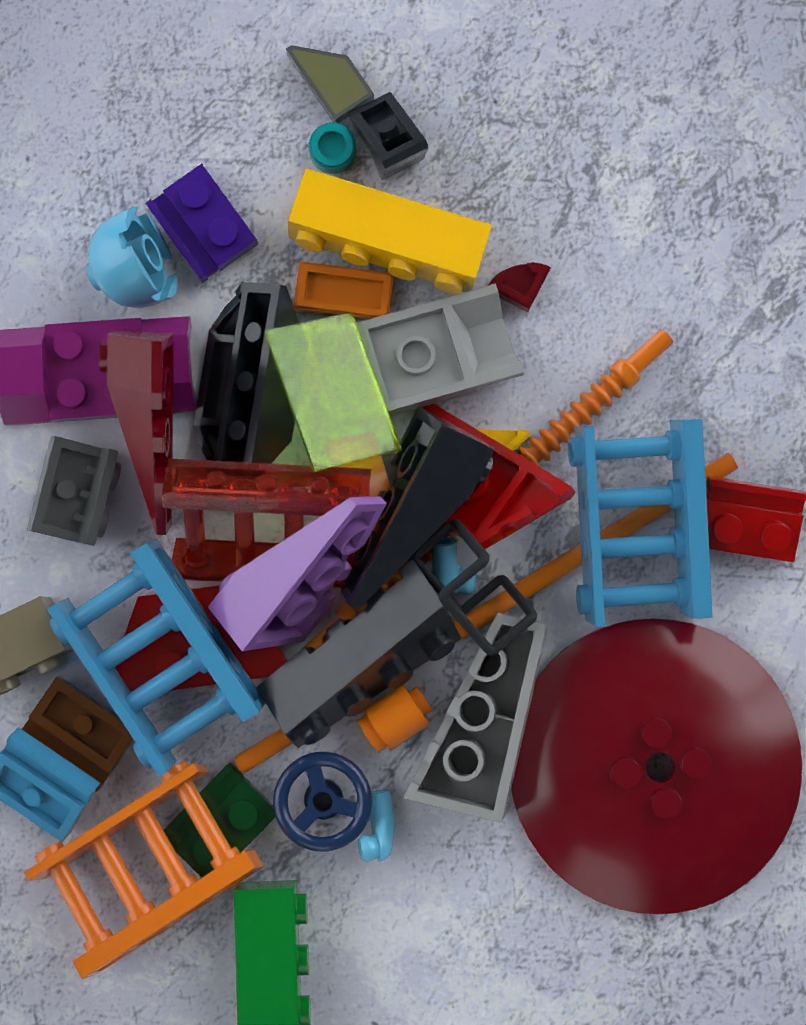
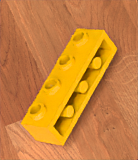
M305 168L288 218L289 239L295 240V243L305 250L312 252H321L323 249L341 254L345 261L354 265L368 266L371 263L387 268L391 275L403 280H414L417 277L433 282L437 289L449 294H460L462 291L473 290L492 225L307 168Z

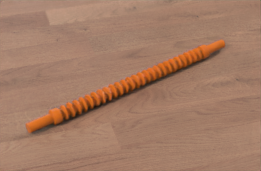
M660 329L627 360L623 358L618 359L610 367L611 374L609 376L606 374L600 376L601 383L599 385L596 383L590 384L591 392L589 394L585 392L580 393L581 401L579 403L575 401L570 402L571 410L569 412L560 411L561 419L559 421L554 419L549 421V430L540 429V437L537 440L530 438V446L527 449L519 447L520 456L539 467L541 460L550 461V452L553 450L555 452L561 451V442L568 443L571 433L574 432V426H581L583 423L590 425L592 423L590 417L593 414L596 416L602 415L601 407L603 405L606 407L612 406L611 398L613 396L621 398V390L623 388L631 389L640 381L639 374L673 344L672 338L664 330ZM450 532L447 536L455 538L458 543L457 535ZM432 548L420 558L425 564L429 560L432 561ZM399 569L381 586L385 591H388L403 578ZM345 602L336 610L337 617L304 647H313L316 650L323 644L322 638L329 626L339 618L344 620L354 619L366 608L367 603L358 610Z

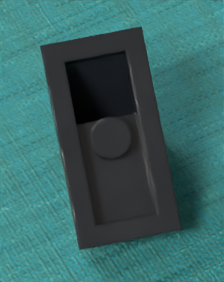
M391 92L348 112L354 129L371 152L381 180H385L421 162L425 158L429 148L425 137Z

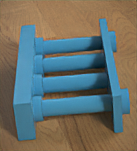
M670 420V431H666L664 436L596 441L594 426H574L575 437H569L568 459L570 466L577 469L583 585H577L576 602L579 614H585L587 622L595 627L605 626L604 608L674 602L676 607H680V613L692 619L713 618L703 420ZM666 456L667 460H672L673 480H669L667 485L598 490L596 460ZM669 505L670 509L675 510V529H671L670 534L600 539L599 510ZM671 554L673 558H677L678 577L673 578L672 583L603 588L602 559Z
M156 538L146 542L130 553L136 562L132 565L133 571L77 609H75L69 598H66L47 608V611L52 617L50 625L57 638L65 645L70 643L136 743L133 747L140 762L148 769L153 767L157 775L161 777L177 762V759L171 752L172 748L227 712L230 715L236 713L243 723L259 713L266 703ZM153 588L164 604L160 607L161 613L103 650L87 625L141 589L150 590ZM170 630L175 632L181 630L191 645L188 648L189 654L131 692L115 667ZM200 671L203 674L209 672L219 687L216 690L217 696L158 733L143 708Z

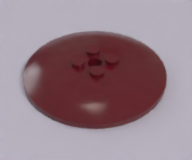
M656 618L629 620L597 629L579 638L564 648L539 673L535 682L511 792L519 820L529 840L548 866L570 886L602 904L620 910L657 915L680 913L713 904L731 895L754 878L775 855L786 837L798 806L802 783L801 745L794 718L781 690L761 664L743 648L710 629L692 623ZM655 753H665L672 763L670 774L660 781L651 780L646 773V762Z

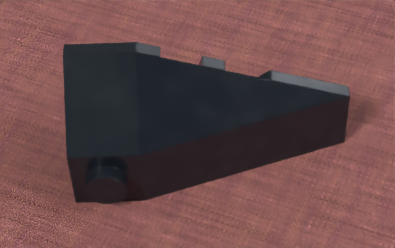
M420 406L417 407L390 464L398 468L394 482L386 491L382 490L378 494L387 504L377 521L375 530L371 532L365 545L355 552L351 562L352 569L341 587L340 592L349 606L359 610L472 495L476 485L482 484L487 479L493 466V458L491 457L495 451L493 447Z

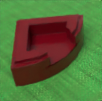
M535 262L516 265L499 272L489 285L496 283L500 299L529 312L551 267Z

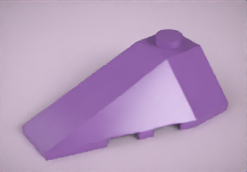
M380 496L348 498L242 568L228 575L219 586L220 592L208 608L242 651L304 642L335 601L336 597L330 591L335 581L344 580L349 575L352 569L351 565L346 561L349 554L354 553L365 545L387 503Z

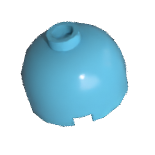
M133 206L104 221L92 234L88 251L89 264L86 266V272L92 286L98 291L102 290L112 301L125 307L145 308L171 299L177 292L178 281L177 274L169 277L167 275L162 258H173L161 231L146 213L136 216L138 208Z

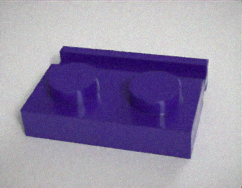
M202 163L164 189V193L154 200L150 199L145 203L202 284L218 270H223L258 245L256 237Z

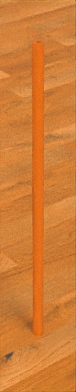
M729 453L705 466L706 488L708 487V476L724 478L738 469L737 463ZM669 505L639 507L601 530L600 539L628 537L672 509L669 508ZM581 543L515 583L514 586L525 599H528L582 565ZM504 590L465 615L479 629L494 620L497 613L504 614L517 606V603ZM455 620L454 624L463 639L469 634ZM280 728L236 755L233 759L239 770L244 774L293 743Z

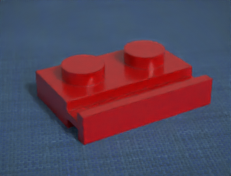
M708 476L706 498L709 549L794 563L804 517L802 513L806 501V492Z

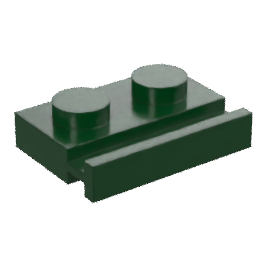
M231 762L200 792L202 799L230 847H237L240 853L275 818L273 804ZM184 808L163 831L176 853L202 878L214 870L210 863L214 858Z

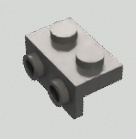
M51 436L27 531L95 546L97 537L102 538L108 526L109 510L104 509L108 492L116 488L120 478L121 463L116 462L118 451L109 448H99L58 436Z

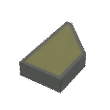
M294 45L286 48L287 56L334 123H340L349 117L348 112L374 100V93L347 55Z

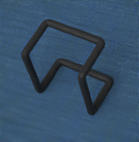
M458 519L448 521L410 557V560H414L430 585L439 594L440 603L488 655H495L537 619L536 610L505 575L495 577L462 606L452 596L456 590L483 569L490 559L487 551ZM455 529L478 559L449 584L444 586L420 558ZM502 585L527 616L491 645L465 614Z

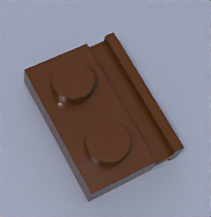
M61 676L55 677L22 728L23 731L100 782V785L95 790L96 792L101 790L111 772L114 771L134 741L116 713Z

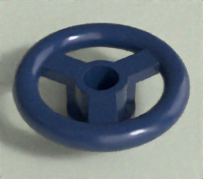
M313 752L299 757L282 772L274 790L273 809L279 827L292 842L311 851L328 852L347 846L362 833L371 815L372 793L366 776L353 761L337 753ZM321 767H331L344 773L355 787L357 802L344 799L341 787L333 780L324 779ZM306 771L310 785L304 795L305 809L293 821L288 808L289 792L294 781ZM319 792H326L332 798V805L327 809H320L315 805L314 796ZM336 814L353 817L351 823L344 830L332 836L319 837L305 832L316 819H330Z

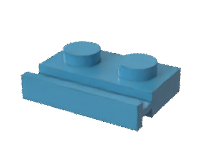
M18 727L8 737L5 748L0 752V800L63 842L74 829L100 782Z

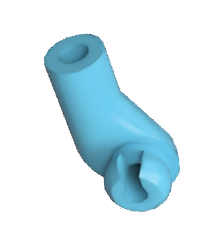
M449 536L444 537L432 547V573L446 586L467 569L461 568L457 563V540ZM477 574L452 595L458 596L459 592L465 594L475 592Z
M389 789L371 791L372 810L370 822L372 834L362 835L358 839L359 854L365 862L378 859L381 862L387 859L392 852L396 823L391 790Z

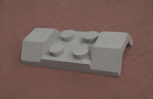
M496 283L309 336L336 429L379 416L386 418L417 409L418 406L424 407L476 392L477 388L524 375L521 362L514 353L504 322Z

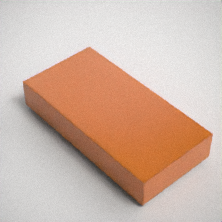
M300 261L294 309L296 312L364 321L390 314L395 276L387 272Z

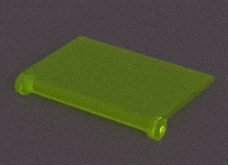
M352 313L264 332L313 472L379 455H384V457L402 451Z

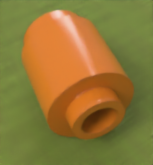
M403 684L371 704L365 710L366 714L359 718L357 722L370 744L380 753L387 747L393 750L429 726L430 722L426 715L432 712L433 709L418 686L409 691L406 685Z

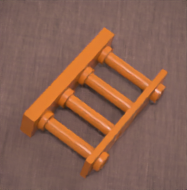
M187 761L176 764L161 776L162 784L64 846L60 841L45 848L35 856L38 863L24 872L28 881L52 877L87 940L83 944L87 952L72 961L82 979L99 974L265 867L255 849L244 850L240 853L237 847H230L195 787V782L210 773L206 765L193 763L189 766ZM175 795L180 799L214 858L210 862L214 870L199 880L195 874L189 876L152 811ZM133 822L138 826L172 886L168 889L172 897L155 907L152 901L146 902L110 838ZM91 849L96 853L129 912L125 917L129 925L114 935L110 928L106 930L103 928L68 865Z

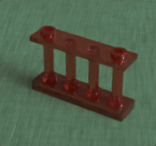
M169 459L161 493L163 508L183 509L186 537L176 538L172 562L184 580L222 582L228 575L279 544L255 542L254 513L284 514L285 540L304 527V515L322 516L350 497H370L371 469ZM204 510L232 511L234 514L235 541L206 539ZM355 552L349 554L346 560L350 565L355 555ZM336 580L332 587L341 588L344 580Z

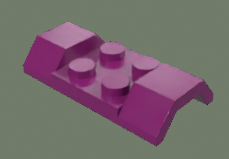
M191 317L127 318L44 324V327L0 330V414L4 425L118 418L107 386V372H100L99 369L100 343L107 342V334L115 330L175 333L174 414L195 412L197 402L192 381L190 353Z

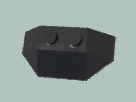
M241 282L235 291L236 296L224 307L208 332L193 427L201 451L208 462L206 467L210 477L255 483L292 441L308 345L286 286L281 284Z

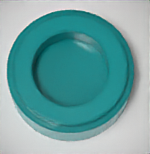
M331 122L319 126L314 130L309 139L311 160L319 170L325 173H341L347 170L356 158L355 137L350 129L340 123Z

